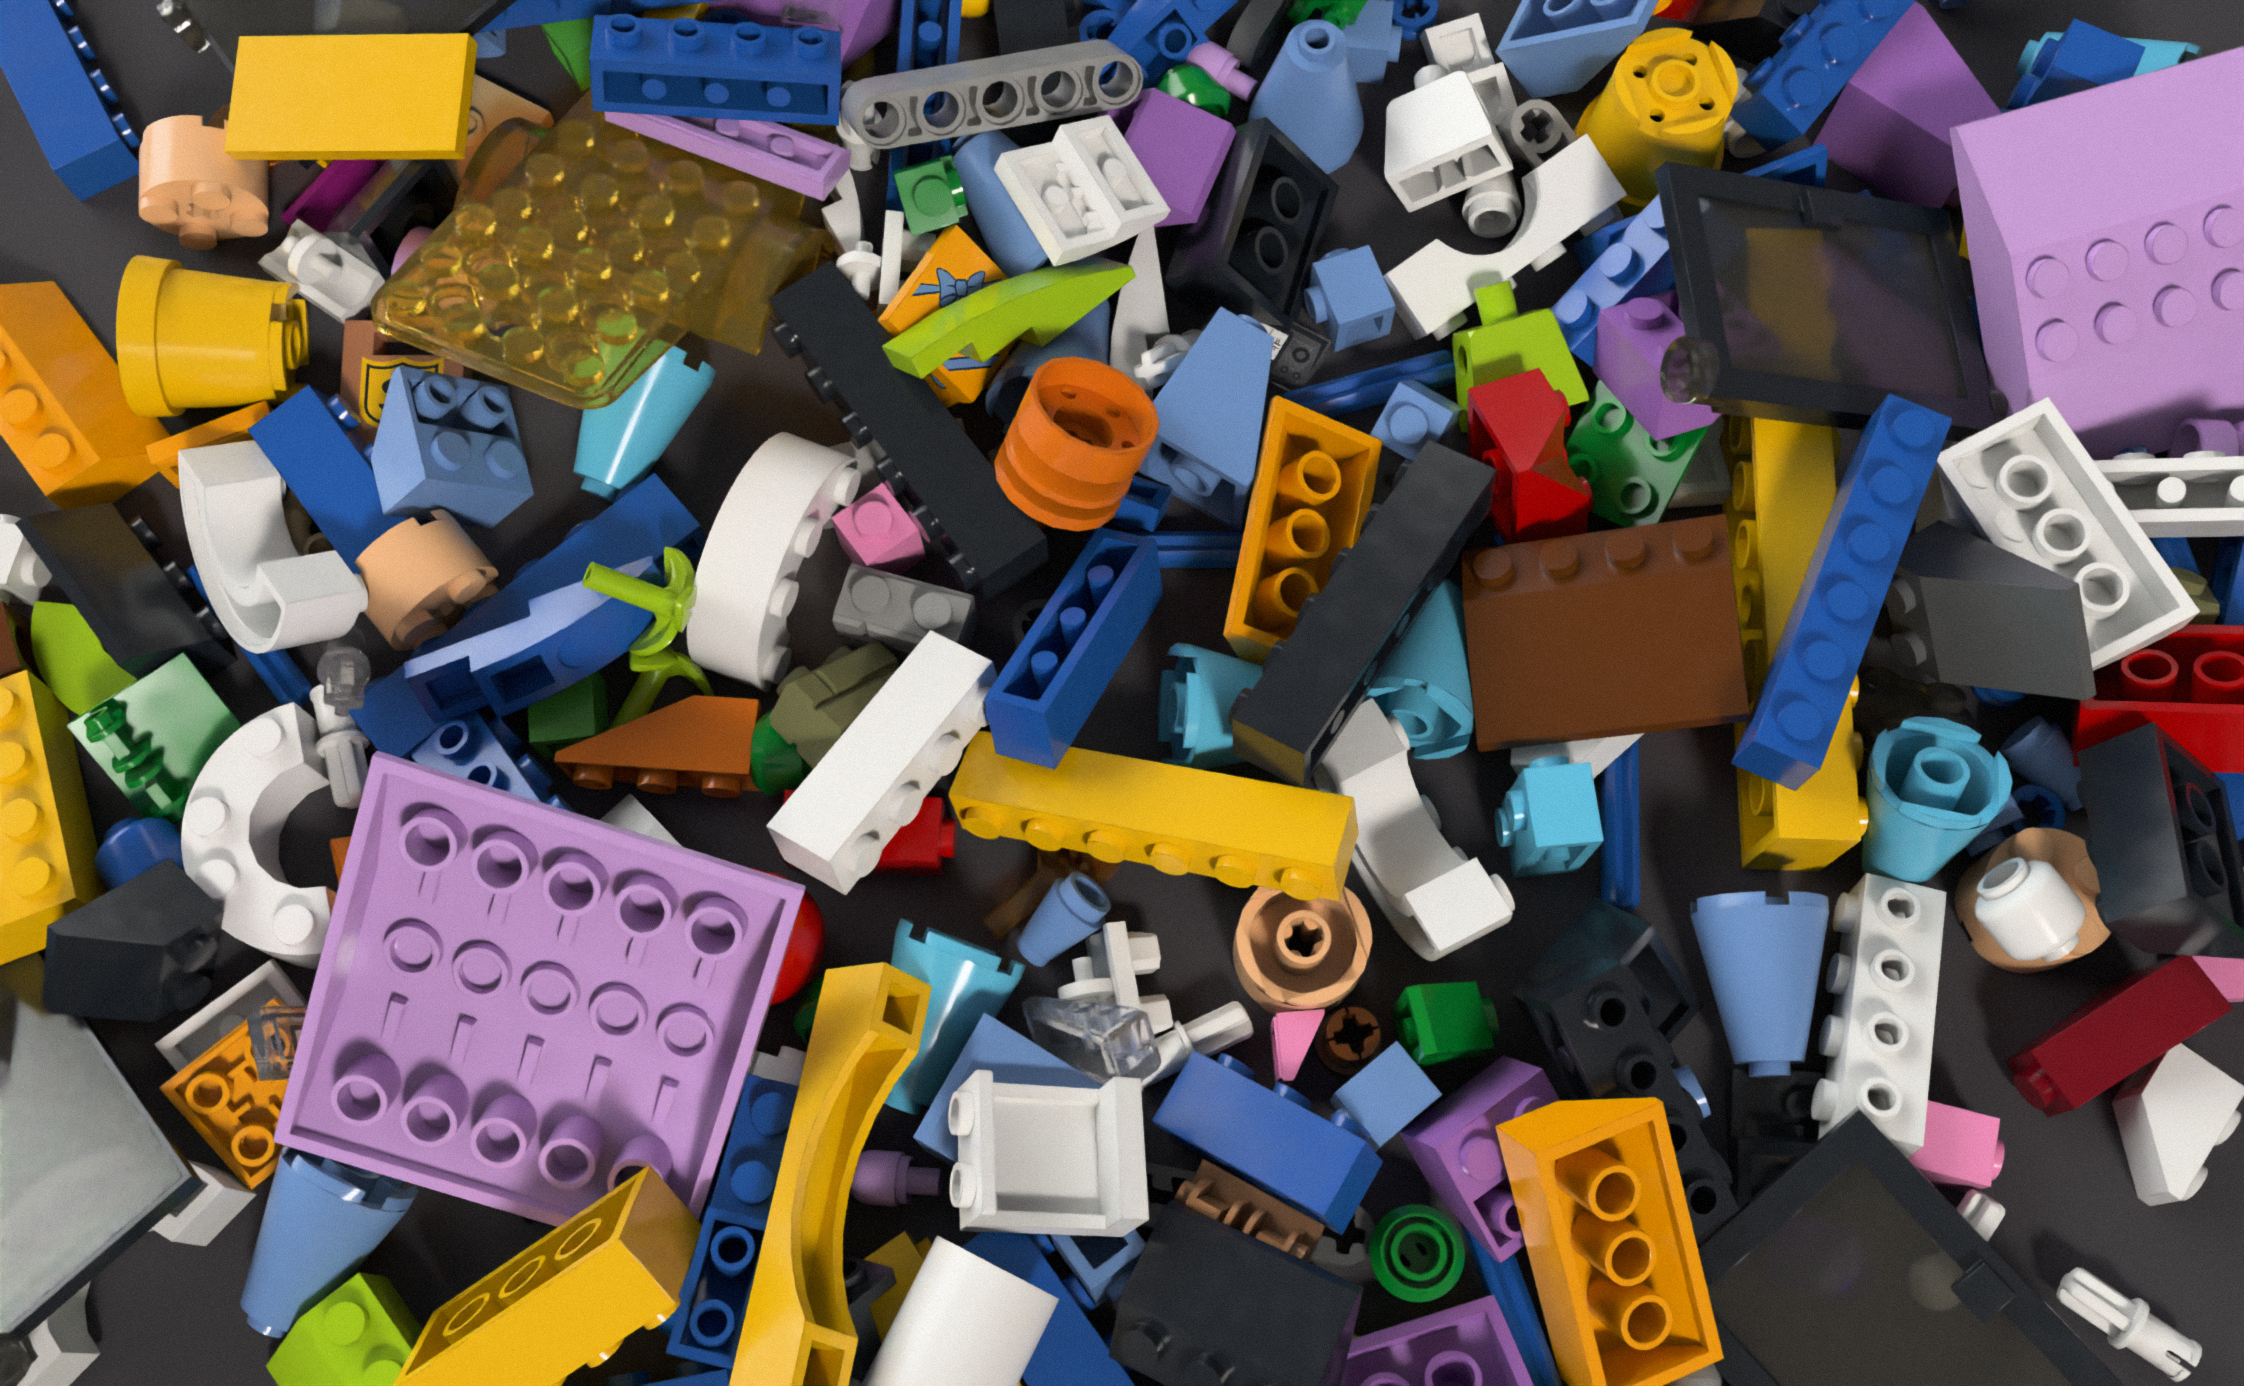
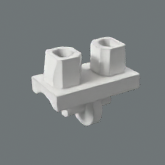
M886 210L881 257L873 253V245L870 242L859 241L855 244V251L843 254L836 262V267L864 302L869 300L870 291L879 289L877 320L906 282L899 280L900 271L912 273L936 241V234L925 232L912 236L909 229H903L904 212Z
M299 219L291 225L288 235L282 244L274 251L265 254L258 262L266 273L278 281L298 283L301 289L297 294L343 325H345V320H365L378 305V298L375 294L385 284V280L379 272Z
M1125 921L1106 923L1102 926V932L1085 939L1088 957L1072 960L1075 982L1064 985L1057 990L1060 1004L1080 1005L1083 1026L1100 1024L1105 1055L1128 1051L1148 1038L1162 1034L1173 1026L1170 1003L1165 994L1139 997L1135 975L1153 973L1160 968L1161 955L1157 935L1155 933L1127 932Z

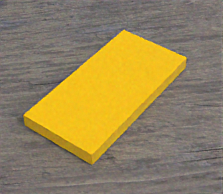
M469 33L239 36L224 152L235 160L465 159L478 43Z

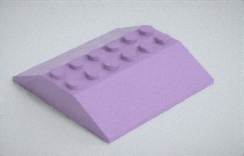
M2244 46L1949 128L1986 368L1998 422L2049 397L2093 460H2113V457L2117 456L2120 451L2138 445H2145L2151 454L2169 450L2179 424L2187 418L2225 420L2231 422L2233 426L2244 421Z
M376 751L372 755L273 1142L559 1227L651 1165L695 1218L700 1221L776 989L806 886Z

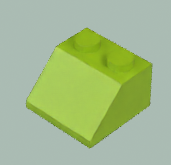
M358 1272L298 1319L267 1363L266 1368L278 1386H392L423 1329L387 1276Z

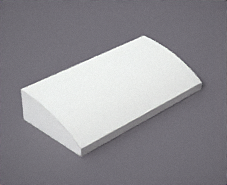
M2049 397L1940 452L1935 464L1936 470L1985 541L2079 583L2093 671L2182 629L2200 613L2198 607Z

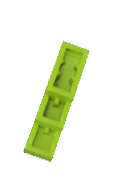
M1103 257L1073 261L1056 267L1053 265L1042 267L991 284L935 311L884 344L882 348L893 367L923 379L956 353L984 363L1016 338L1043 347L1134 279L1136 275L1132 266Z

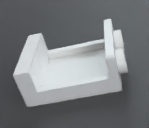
M976 1070L952 1094L948 1111V1124L951 1134L958 1135V1162L954 1164L951 1172L950 1200L953 1207L959 1208L960 1231L1123 1237L1149 1220L1141 1078L1113 1077L1100 1089L993 1083L992 1071Z

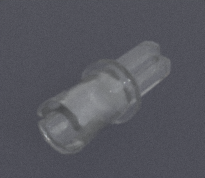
M353 626L348 633L340 638L323 641L324 654L320 657L317 664V677L324 686V703L334 706V715L340 717H347L349 709H361L365 703L364 686L368 683L371 676V664L364 654L365 637L356 626Z

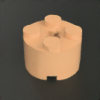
M179 115L153 122L143 132V142L139 148V216L157 228L179 236V243L186 248L209 250L216 247L217 240L259 237L268 231V160H235L224 152L228 120H224V129L203 126V116Z
M446 510L430 511L437 520L422 526L414 517L397 524L372 542L354 562L361 571L360 576L365 583L368 593V607L364 613L395 650L415 649L425 640L443 635L449 630V627L463 617L465 611L473 603L485 597H492L499 592L495 586L499 575L497 569L450 512Z
M2032 827L2012 835L1970 863L1964 870L1957 885L1955 910L1959 922H1964L1968 933L1973 939L1970 941V944L1985 960L2010 972L2031 974L2059 967L2092 952L2111 934V931L2101 921L2095 906V896L2100 893L2097 869L2088 856L2085 840L2063 830ZM2020 857L2026 862L2032 860L2048 862L2058 871L2082 900L2086 909L2083 925L2077 931L2080 940L2071 952L2058 960L2046 962L2042 958L2019 961L2009 957L1981 925L1975 914V903L1979 896L1976 889L1978 883L1994 867L2009 859Z
M1259 886L1242 909L1234 936L1233 962L1239 981L1246 992L1268 1013L1276 1015V1013L1318 1009H1324L1326 1013L1337 1007L1350 995L1365 970L1372 945V930L1369 917L1358 897L1345 886H1343L1339 901L1317 898L1311 901L1299 900L1287 895L1282 890ZM1298 933L1303 942L1314 941L1315 945L1309 957H1302L1298 950L1290 951L1287 948L1292 934Z

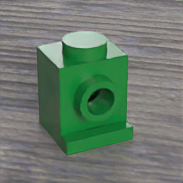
M951 154L892 171L912 236L960 223L959 217L968 215L964 191Z

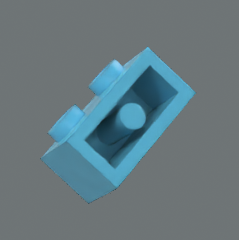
M1549 756L1533 760L1529 763V768L1522 770L1511 789L1506 792L1505 798L1501 803L1502 808L1495 809L1496 838L1500 847L1508 846L1513 878L1577 872L1604 841L1590 762L1569 764V758L1566 756Z

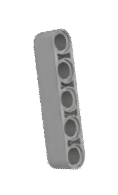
M1096 39L864 78L854 82L846 90L842 99V112L845 121L866 145L875 149H890L1121 108L1129 105L1138 97L1143 85V73L1138 62L1124 50L1108 40ZM1116 61L1117 72L1114 78L1107 84L1099 85V75L1102 69L1107 64ZM1060 71L1061 79L1058 87L1052 93L1042 95L1041 87L1044 79L1049 74ZM1003 81L1004 89L1001 97L993 104L983 105V94L986 88L992 83ZM938 91H945L946 101L943 108L935 114L924 115L923 109L927 98ZM876 102H887L886 115L879 123L874 125L863 124V116L869 106Z

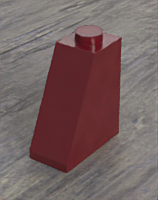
M2174 955L2125 975L2004 1062L2014 1073V1084L2021 1096L2031 1106L2042 1110L2047 1117H2051L2082 1106L2224 1016L2233 1007L2192 956Z

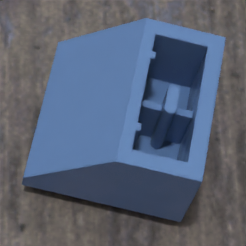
M400 365L392 372L371 454V463L384 515L436 521L437 519L430 511L442 509L450 512L461 525L493 528L534 495L507 386Z

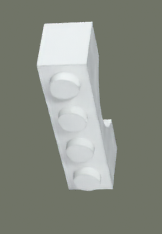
M1587 133L1521 178L1525 196L1523 219L1515 237L1502 251L1488 255H1471L1459 252L1440 240L1435 239L1383 275L1396 305L1395 311L1415 340L1427 336L1431 332L1437 341L1441 340L1468 321L1463 310L1476 301L1474 289L1505 280H1510L1512 289H1514L1517 284L1512 275L1530 263L1535 272L1539 271L1567 251L1561 243L1563 239L1578 229L1584 237H1587L1616 217L1610 206L1627 194Z

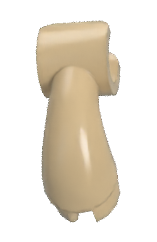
M288 490L282 505L285 522L295 549L300 550L302 556L335 550L323 533H316L311 536L310 529L313 522L311 516L292 490Z

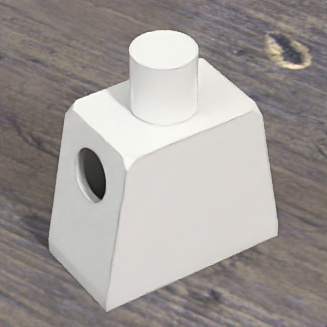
M1441 65L1425 66L1414 76L1415 90L1393 99L1387 106L1385 179L1409 213L1514 169L1511 158L1489 111L1466 72L1456 71L1449 74L1447 69Z

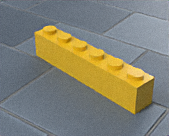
M979 730L969 742L948 793L962 829H966L970 833L984 839H996L1002 836L1028 841L1031 845L1046 851H1057L1060 848L1089 853L1093 857L1108 863H1119L1127 860L1152 865L1159 871L1170 875H1184L1189 872L1210 876L1237 888H1247L1251 885L1282 890L1293 898L1305 901L1317 898L1334 901L1340 900L1359 834L1354 797L1075 747L1068 748L1059 765L1054 770L996 754L992 733Z

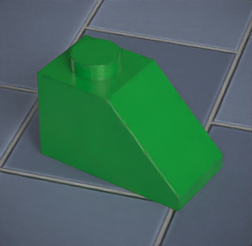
M1477 982L1419 984L1406 987L1390 1010L1398 1043L1422 1071L1483 1058L1495 1048L1492 1038L1499 1036V1024L1494 1005L1489 997L1481 999Z

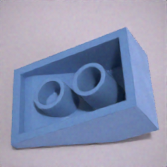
M1522 0L1495 53L1532 99L1576 92L1643 33L1659 0Z

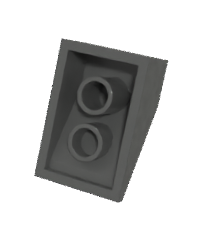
M1941 520L1907 538L1884 599V603L1888 607L1893 630L1891 646L1895 655L1904 665L1910 668L1914 667L1943 683L2085 701L2096 695L2079 583Z

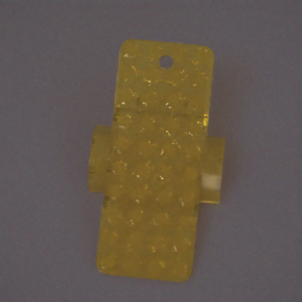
M643 11L637 18H643L645 11ZM873 48L841 73V86L848 80L856 82L864 78L873 77L875 71V52ZM590 88L553 128L526 118L514 117L503 121L486 136L466 168L456 195L453 212L374 294L371 300V314L375 327L388 337L561 404L578 409H598L607 407L615 402L687 332L709 340V338L757 356L763 346L768 319H770L773 325L776 324L769 299L815 271L819 254L831 257L835 252V244L830 232L799 220L806 197L805 194L605 121V112L593 111ZM840 90V111H841V100H842L841 90ZM775 122L832 143L837 136L835 125ZM509 324L523 325L509 329L502 338L488 331L489 328L497 331L499 328Z

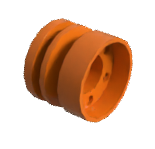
M1076 356L1052 358L1036 369L1016 416L994 460L996 480L1007 498L1033 519L1053 528L1077 532L1100 528L1115 516L1122 498L1130 487L1134 474L1139 471L1156 438L1160 426L1156 407L1142 387L1123 372L1097 360Z

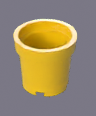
M1661 28L1646 32L1637 37L1619 59L1604 91L1587 106L1574 129L1578 139L1586 133L1588 134L1627 195L1617 201L1624 219L1641 213L1659 194L1654 171L1664 162L1669 161L1720 170L1724 155L1723 133L1737 94L1738 76L1731 58L1722 47L1712 40L1708 47L1692 39V31L1682 28ZM1650 116H1658L1661 118L1662 121L1655 122L1650 118Z
M144 255L134 256L129 261L122 277L116 313L118 369L122 389L132 412L141 418L172 417L182 415L187 408L251 406L264 400L269 405L280 406L306 387L305 383H295L296 369L299 366L308 365L310 357V330L305 299L292 298L301 289L299 284L187 270L177 260Z

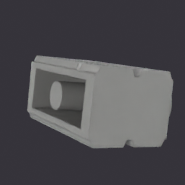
M852 563L839 595L832 622L841 643L860 648L868 643L879 640L896 658L905 660L930 630L969 649L977 626L978 614L975 608L974 595Z

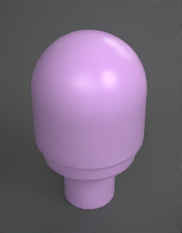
M1210 40L1193 48L1184 63L1193 67L1204 68L1228 92L1246 102L1251 99L1258 85L1257 80L1238 70L1240 60L1233 57L1234 53Z
M868 1150L859 1156L850 1193L856 1200L866 1205L899 1207L900 1204L909 1205L913 1194L941 1195L943 1169L915 1167L914 1157L906 1156L904 1152Z

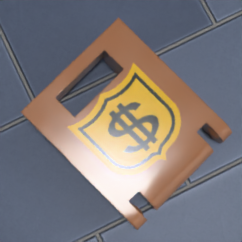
M345 320L340 396L352 407L361 420V424L354 429L366 445H369L371 442L375 443L391 375L399 365L472 379L475 330L466 320ZM385 342H434V355H388V347Z

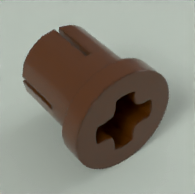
M1361 1007L1343 1008L1326 1016L1320 1023L1314 1039V1048L1320 1063L1335 1075L1354 1077L1377 1058L1381 1052L1382 1040L1380 1028L1378 1029L1379 1024L1375 1017ZM1348 1024L1353 1034L1363 1033L1366 1038L1355 1054H1352L1348 1044L1342 1043L1337 1045L1335 1042L1343 1025Z

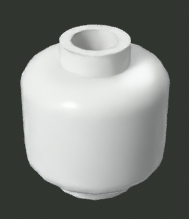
M2020 857L2012 858L1994 867L1978 883L1976 889L1979 896L1975 903L1976 917L2009 957L2019 961L2042 958L2046 962H2052L2067 955L2078 944L2080 937L2077 931L2083 925L2086 909L2079 896L2050 863L2039 860L2026 862Z

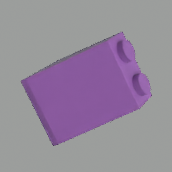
M1915 1L1849 79L1813 146L1822 143L1828 148V159L1894 201L1942 209L1946 204L1955 210L1961 201L1949 128L2001 114V111L1924 6Z

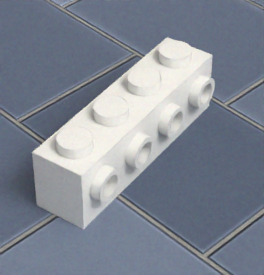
M2196 451L2183 455V458L2155 459V455L2149 453H2126L2114 456L2113 460H2093L2148 538L2244 536V456L2226 457V453L2220 451Z
M930 630L766 825L784 860L844 895H847L860 877H865L871 873L879 862L884 847L901 826L909 824L916 817L922 806L923 799L941 776L948 775L954 770L961 758L963 749L978 730L989 725L985 719L986 705L984 697L998 678L993 661Z
M1866 873L1849 894L1843 892L1840 895L1833 916V930L1841 932L1839 953L1833 955L1826 976L1827 992L1834 993L1832 1015H1828L1825 1018L1819 1037V1053L1827 1056L1825 1079L1821 1078L1818 1081L1811 1105L1812 1118L1820 1120L1818 1140L1858 1106L1907 1158L1923 1147L1947 892Z

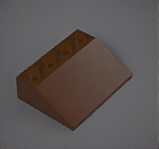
M1725 514L1462 551L1463 608L1476 737L1480 752L1751 721L1733 563Z

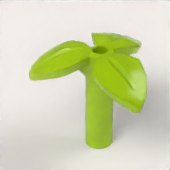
M664 548L667 586L665 588L595 562H591L585 572L583 587L654 613L656 620L629 647L628 650L632 654L649 656L664 649L673 641L678 631L683 632L692 615L691 608L695 606L697 597V586H693L696 574L687 556L676 548Z
M669 645L649 656H638L630 652V669L641 672L609 729L647 715L666 680L670 677L680 675L687 678L705 696H714L713 690L700 666L694 663L688 656L679 652L676 653Z

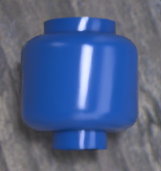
M131 817L116 823L105 833L104 843L98 849L94 859L96 873L109 891L169 858L185 872L182 860L181 833L174 824L165 818H145L140 820L137 817Z

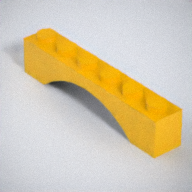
M886 962L832 968L825 971L729 1386H849L858 1343V1336L848 1309L843 1277V1230L849 1191L860 1153L878 1112L899 1077L919 1052L932 986Z

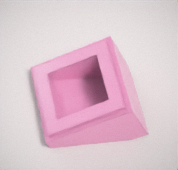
M1324 1009L1276 1013L1275 1017H1273L1269 1028L1275 1085L1279 1082L1288 1087L1291 1086L1325 1014Z

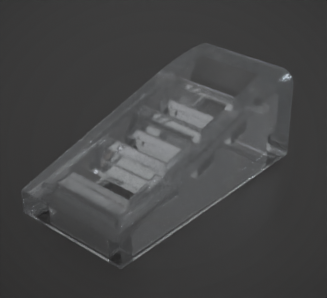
M1031 996L1022 1002L1023 1012L1033 1043L1098 1083L1105 1085L1113 1077L1141 1078L1142 1082L1157 1071L1161 1065V1057L1148 1014L1145 1011L1122 1005Z

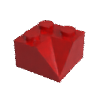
M1540 368L1468 389L1467 456L1497 469L1492 509L1488 515L1505 545L1585 534L1587 531L1588 513L1594 509V499L1589 483L1583 476L1576 477L1568 464V457L1563 444L1564 427L1569 426L1571 422L1567 399L1561 390H1553Z

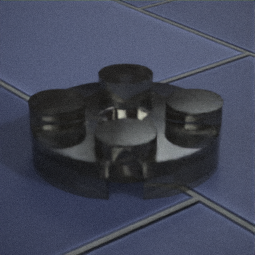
M1868 666L1861 671L1858 699L1855 707L1852 708L1853 730L1863 735V749L1869 753L1881 732L1886 728L1887 732L1899 728L1904 719L1915 716L1938 717L1968 726L1975 730V720L1971 712L1964 707L1967 699L1966 693L1953 684L1932 682L1928 685L1915 680L1901 678L1893 670L1881 666Z

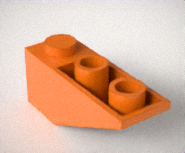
M693 695L555 752L554 762L570 779H573L574 785L587 789L607 790L612 788L613 782L637 783L638 789L649 793L672 794L676 792L677 786L701 787L703 794L712 797L737 798L740 796L741 790L760 791L752 780L751 746L756 721L765 714V711L758 699Z

